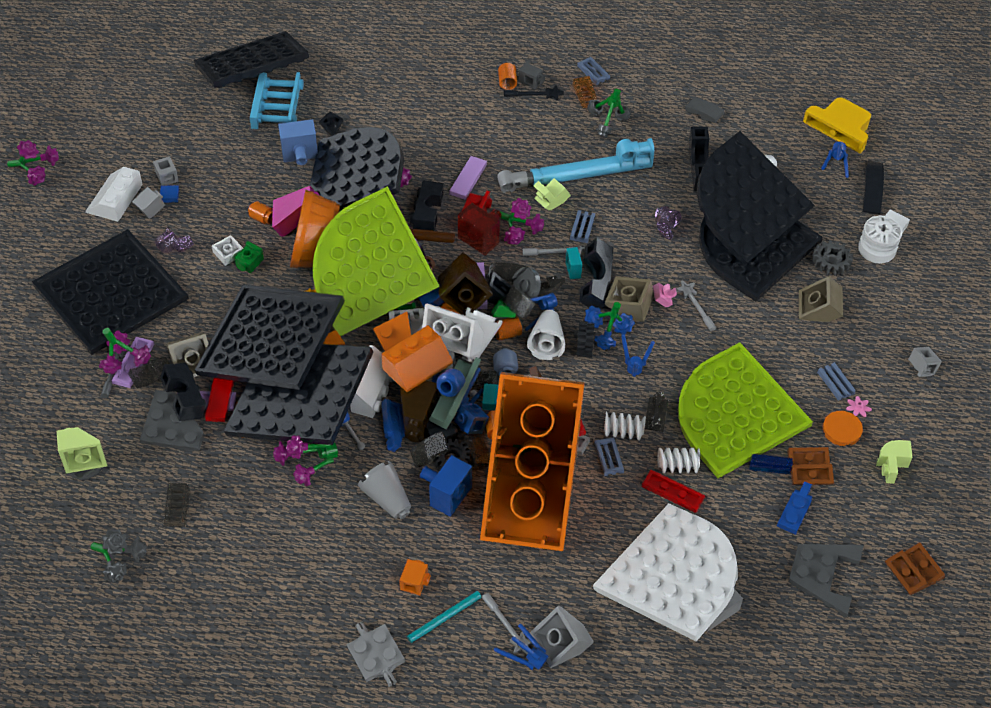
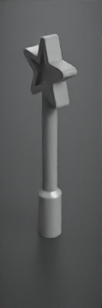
M578 246L579 253H585V247ZM566 248L523 249V256L566 253Z
M681 281V287L676 288V292L683 293L685 299L688 296L703 317V321L710 331L716 330L717 327L711 318L706 315L693 296L697 294V291L693 289L695 283L686 284L684 281Z
M485 593L482 599L490 610L495 612L510 634L526 646H530L532 644L531 641L525 638L523 632L520 633V636L516 633L498 609V605L491 595ZM512 638L510 639V643L515 645V649L513 651L514 654H517L521 650L528 654L525 650L518 646L512 640Z

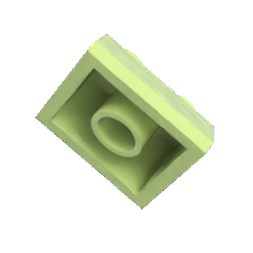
M78 427L57 431L58 452L66 473L107 467V461L99 439Z

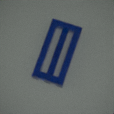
M752 454L749 470L790 475L793 458Z

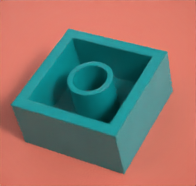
M578 247L566 248L565 263L569 278L579 279L582 274V261Z
M484 384L482 410H496L499 385Z

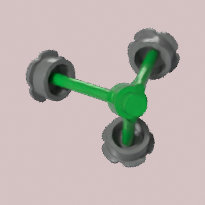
M614 89V92L602 102L597 99L589 101L588 111L594 116L602 112L604 104L608 103L610 106L604 125L599 124L598 129L596 128L598 135L608 137V134L612 135V128L608 127L613 109L617 106L615 117L618 121H626L630 117L631 110L627 106L621 105V91L619 89Z

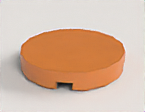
M847 411L830 413L825 418L822 426L825 437L833 444L839 446L856 444L863 432V426L859 418Z

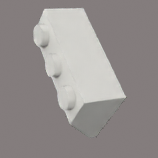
M122 167L110 174L87 208L86 213L118 222L142 186L140 172Z
M428 303L425 304L422 328L429 325L441 336L447 350L467 357L482 352L484 332L476 319Z
M370 345L373 355L350 407L353 413L373 418L375 413L381 409L382 398L388 394L389 382L394 380L382 369V352L375 346Z

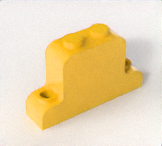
M839 97L826 109L810 106L805 111L803 122L834 140L845 143L847 147L861 154L865 150L868 139L865 131L868 128L871 113L847 99Z

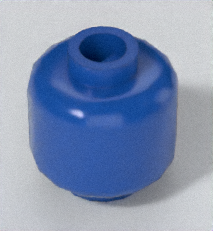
M448 369L438 377L436 382L437 389L446 397L456 396L464 386L465 377L457 369Z

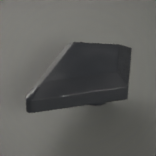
M328 112L319 121V124L330 136H333L339 131L343 118Z

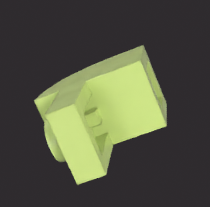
M555 178L546 187L539 181L534 185L537 190L535 199L547 210L558 207L571 196L567 189Z
M890 441L880 450L876 466H882V476H885L886 483H895L898 467H909L913 458L911 441Z

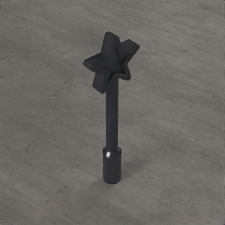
M557 85L553 89L546 88V91L504 90V97L546 95L547 99L553 97L558 101V96L564 95V91L558 90Z

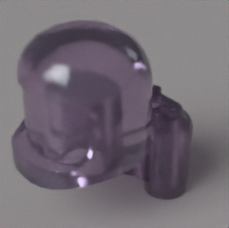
M662 206L655 212V221L657 222L659 234L671 240L673 238L671 229L679 223L681 214L677 210H671L668 206Z
M168 227L165 228V232L155 239L156 247L163 253H170L174 249L178 252H185L194 245L189 235L177 238Z

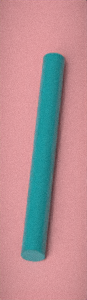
M476 591L407 635V639L410 643H413L481 599V594Z

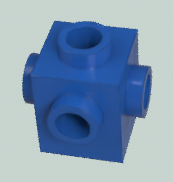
M461 404L454 422L467 434H482L489 416L477 404Z

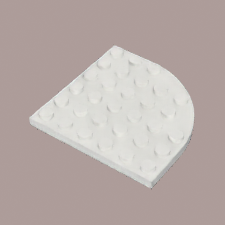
M668 503L593 584V588L598 593L697 641L720 615L733 596L734 586L738 579L736 555L729 539L718 527L699 516Z

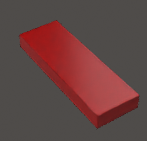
M213 379L205 415L206 421L226 422L234 380Z
M653 470L649 471L641 485L642 488L694 513L698 511L705 499V495Z

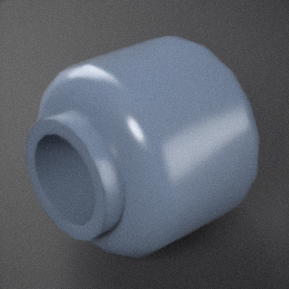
M507 348L497 351L493 356L494 372L499 376L502 372L515 374L519 368L517 354Z

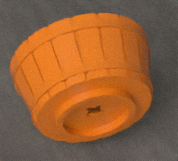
M305 189L290 268H313V258L319 238L325 227L339 213L340 204Z

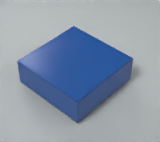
M179 185L161 186L160 194L163 196L161 200L164 203L178 202Z

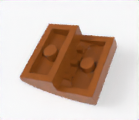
M828 447L788 448L787 453L793 485H803L804 481L812 485L834 484L832 464H830Z
M920 542L905 552L901 550L885 560L886 565L909 595L945 578L944 572Z

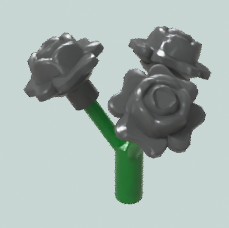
M119 529L115 531L107 530L106 535L102 536L103 544L93 542L91 550L103 553L107 560V569L103 571L104 580H109L110 582L121 581L127 572L126 563H115L114 560H111L109 554H120L122 551H125V553H131L135 561L139 562L141 557L146 556V542H143L139 536H136L134 542L131 545H127L125 542L126 535L121 534Z

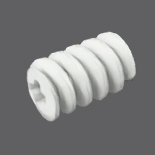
M606 411L605 436L608 437L612 431L615 438L618 432H620L623 439L626 433H628L629 439H632L634 434H636L637 440H640L642 435H644L646 416L640 421L639 415H636L634 420H632L631 414H628L626 419H624L623 413H620L619 417L616 418L615 412H612L611 416L608 417Z
M658 448V468H661L663 473L666 472L667 468L670 469L671 473L674 472L675 468L678 469L679 473L682 472L683 468L686 469L687 473L690 472L691 468H694L695 473H697L700 467V449L698 448L697 452H695L694 448H690L689 452H687L686 448H682L681 452H679L678 448H674L671 453L670 448H666L663 453L662 448Z

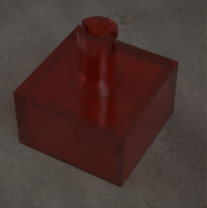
M471 203L458 214V239L486 256L499 244V219L502 217L500 211L493 209L488 213L474 203Z

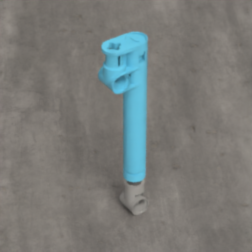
M652 138L639 143L623 139L617 143L616 156L541 167L539 169L534 168L529 173H526V171L512 173L509 170H503L499 172L497 178L501 191L506 193L507 191L513 192L516 188L528 187V184H533L534 186L538 181L546 185L554 178L558 182L652 168L654 143Z

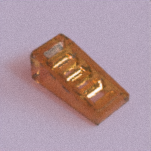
M590 76L573 79L572 85L582 108H588L589 103H585V101L597 99Z

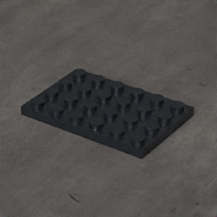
M287 31L195 59L194 63L214 88H222L229 83H238L245 78H254L263 72L269 73L279 67L285 68L289 64L303 62L304 59L309 58V54Z

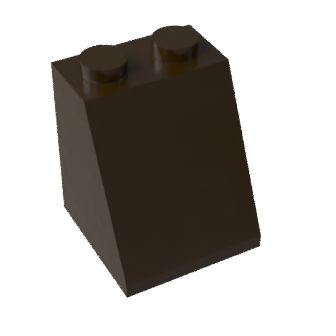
M464 252L438 276V284L440 286L439 297L464 316L466 315L467 307L472 308L471 312L473 313L493 294L477 263Z
M430 381L421 383L409 392L400 387L405 438L411 442L424 443L427 423L434 406L439 400L437 383Z

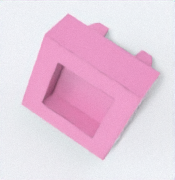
M660 283L653 286L655 301L664 307L673 305L672 298L677 295L676 288L671 290L670 284L664 286Z

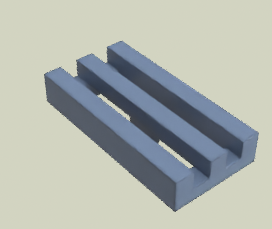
M592 57L577 63V66L596 85L599 82L603 83L605 80L610 79V75Z
M578 210L570 240L588 243L595 213L588 215V212L583 214ZM580 217H582L583 220L578 233V237H575ZM590 219L585 238H581L586 220Z
M835 362L831 366H825L824 369H818L817 373L838 401L855 394L856 390Z
M614 437L596 440L594 444L604 476L624 473ZM608 443L611 444L614 453V457L617 463L616 468H614L612 462V458L607 445ZM602 444H603V447H604V451H605V454H606V457H607V460H608V464H609L610 469H607V465H606V462H605V459H604V456H603V452H602V449H601V446H600V445H602Z

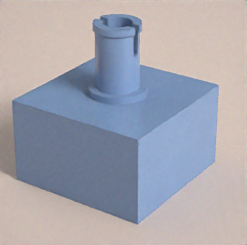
M313 119L278 124L284 162L296 161L298 165H305L307 159L316 158L318 150Z

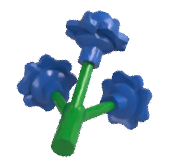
M619 302L613 304L610 312L602 313L599 307L595 308L594 306H590L589 309L585 310L586 316L584 319L588 323H595L594 328H598L599 325L603 324V317H611L604 334L595 336L594 339L597 342V347L603 350H609L611 346H616V341L611 337L612 325L616 333L626 334L632 331V327L635 324L632 315L622 313L619 316L618 312L621 307Z

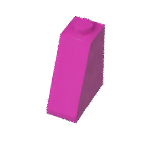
M311 186L273 200L272 227L281 237L286 236L298 227L305 189L319 195Z

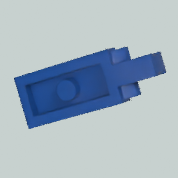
M385 398L381 402L385 438L388 439L386 442L388 450L395 452L401 447L402 438L405 436L402 406Z
M804 481L800 491L795 489L778 521L777 527L795 535L797 534L813 496L808 495L812 484Z

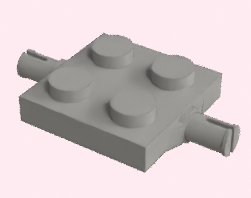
M363 621L360 622V625L357 623L355 627L361 636L346 644L365 681L368 682L374 678L384 676L389 687L392 686V683L395 685L397 681L392 671L397 666L405 663V658L386 625L383 624L374 630L368 631Z

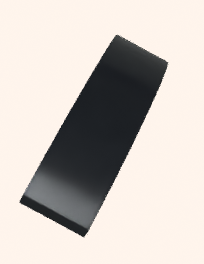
M865 160V188L862 212L880 214L883 198L884 166L880 162Z

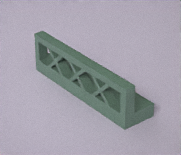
M476 357L471 365L458 359L454 369L461 371L464 375V386L456 396L446 397L441 394L429 421L444 429L448 428L481 359Z

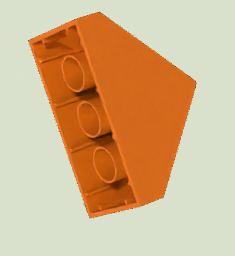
M505 372L500 374L480 540L556 551L564 550L578 450L584 382ZM513 444L522 446L521 448L513 447ZM531 448V451L525 452L523 456V450ZM499 457L515 459V465L520 473V477L499 475L501 472V468H497Z

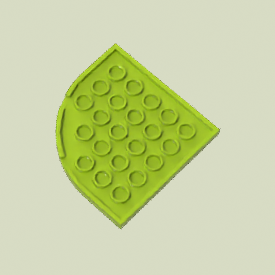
M388 186L352 203L340 211L325 227L315 249L313 281L316 293L340 295L345 300L332 325L333 329L340 336L440 287Z
M740 342L709 358L695 368L688 380L685 381L679 397L678 419L683 435L691 448L695 449V452H697L698 448L700 449V459L718 479L806 430L813 423Z

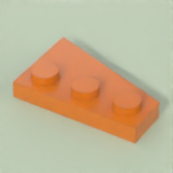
M407 311L373 328L384 352L411 336Z

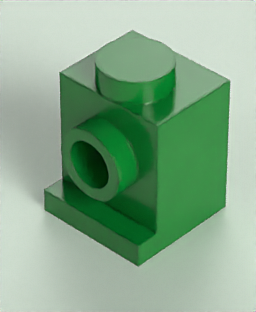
M247 241L245 243L246 246L235 256V263L239 270L252 273L264 260L261 247Z

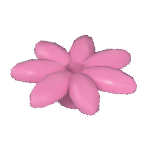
M858 396L855 401L848 400L851 406H848L846 410L853 411L855 416L860 413L861 416L866 417V412L872 411L870 407L866 406L868 400L861 401Z

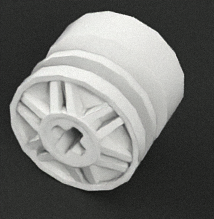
M879 215L868 219L859 241L861 255L873 263L891 261L896 255L902 237L900 224L888 216Z

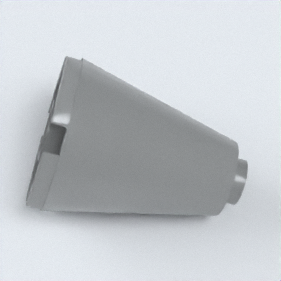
M388 461V465H385L384 462L377 465L364 475L366 477L364 482L359 481L358 487L393 518L403 519L410 514L411 504L395 467L390 461Z

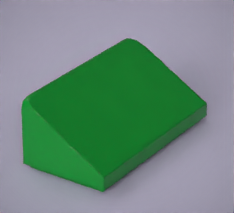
M501 299L497 301L492 309L493 317L515 318L516 316L514 307Z

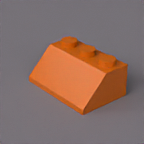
M429 325L382 353V369L406 392H409L453 364V360L441 336Z

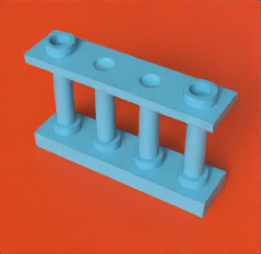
M300 72L296 73L295 81L273 80L267 78V73L259 74L250 114L251 129H258L259 123L262 122L289 123L297 121L295 113L299 92L303 90L304 81L300 78ZM270 86L294 87L293 92L267 90ZM264 99H291V103H265ZM281 110L289 111L288 116L263 115L262 111Z

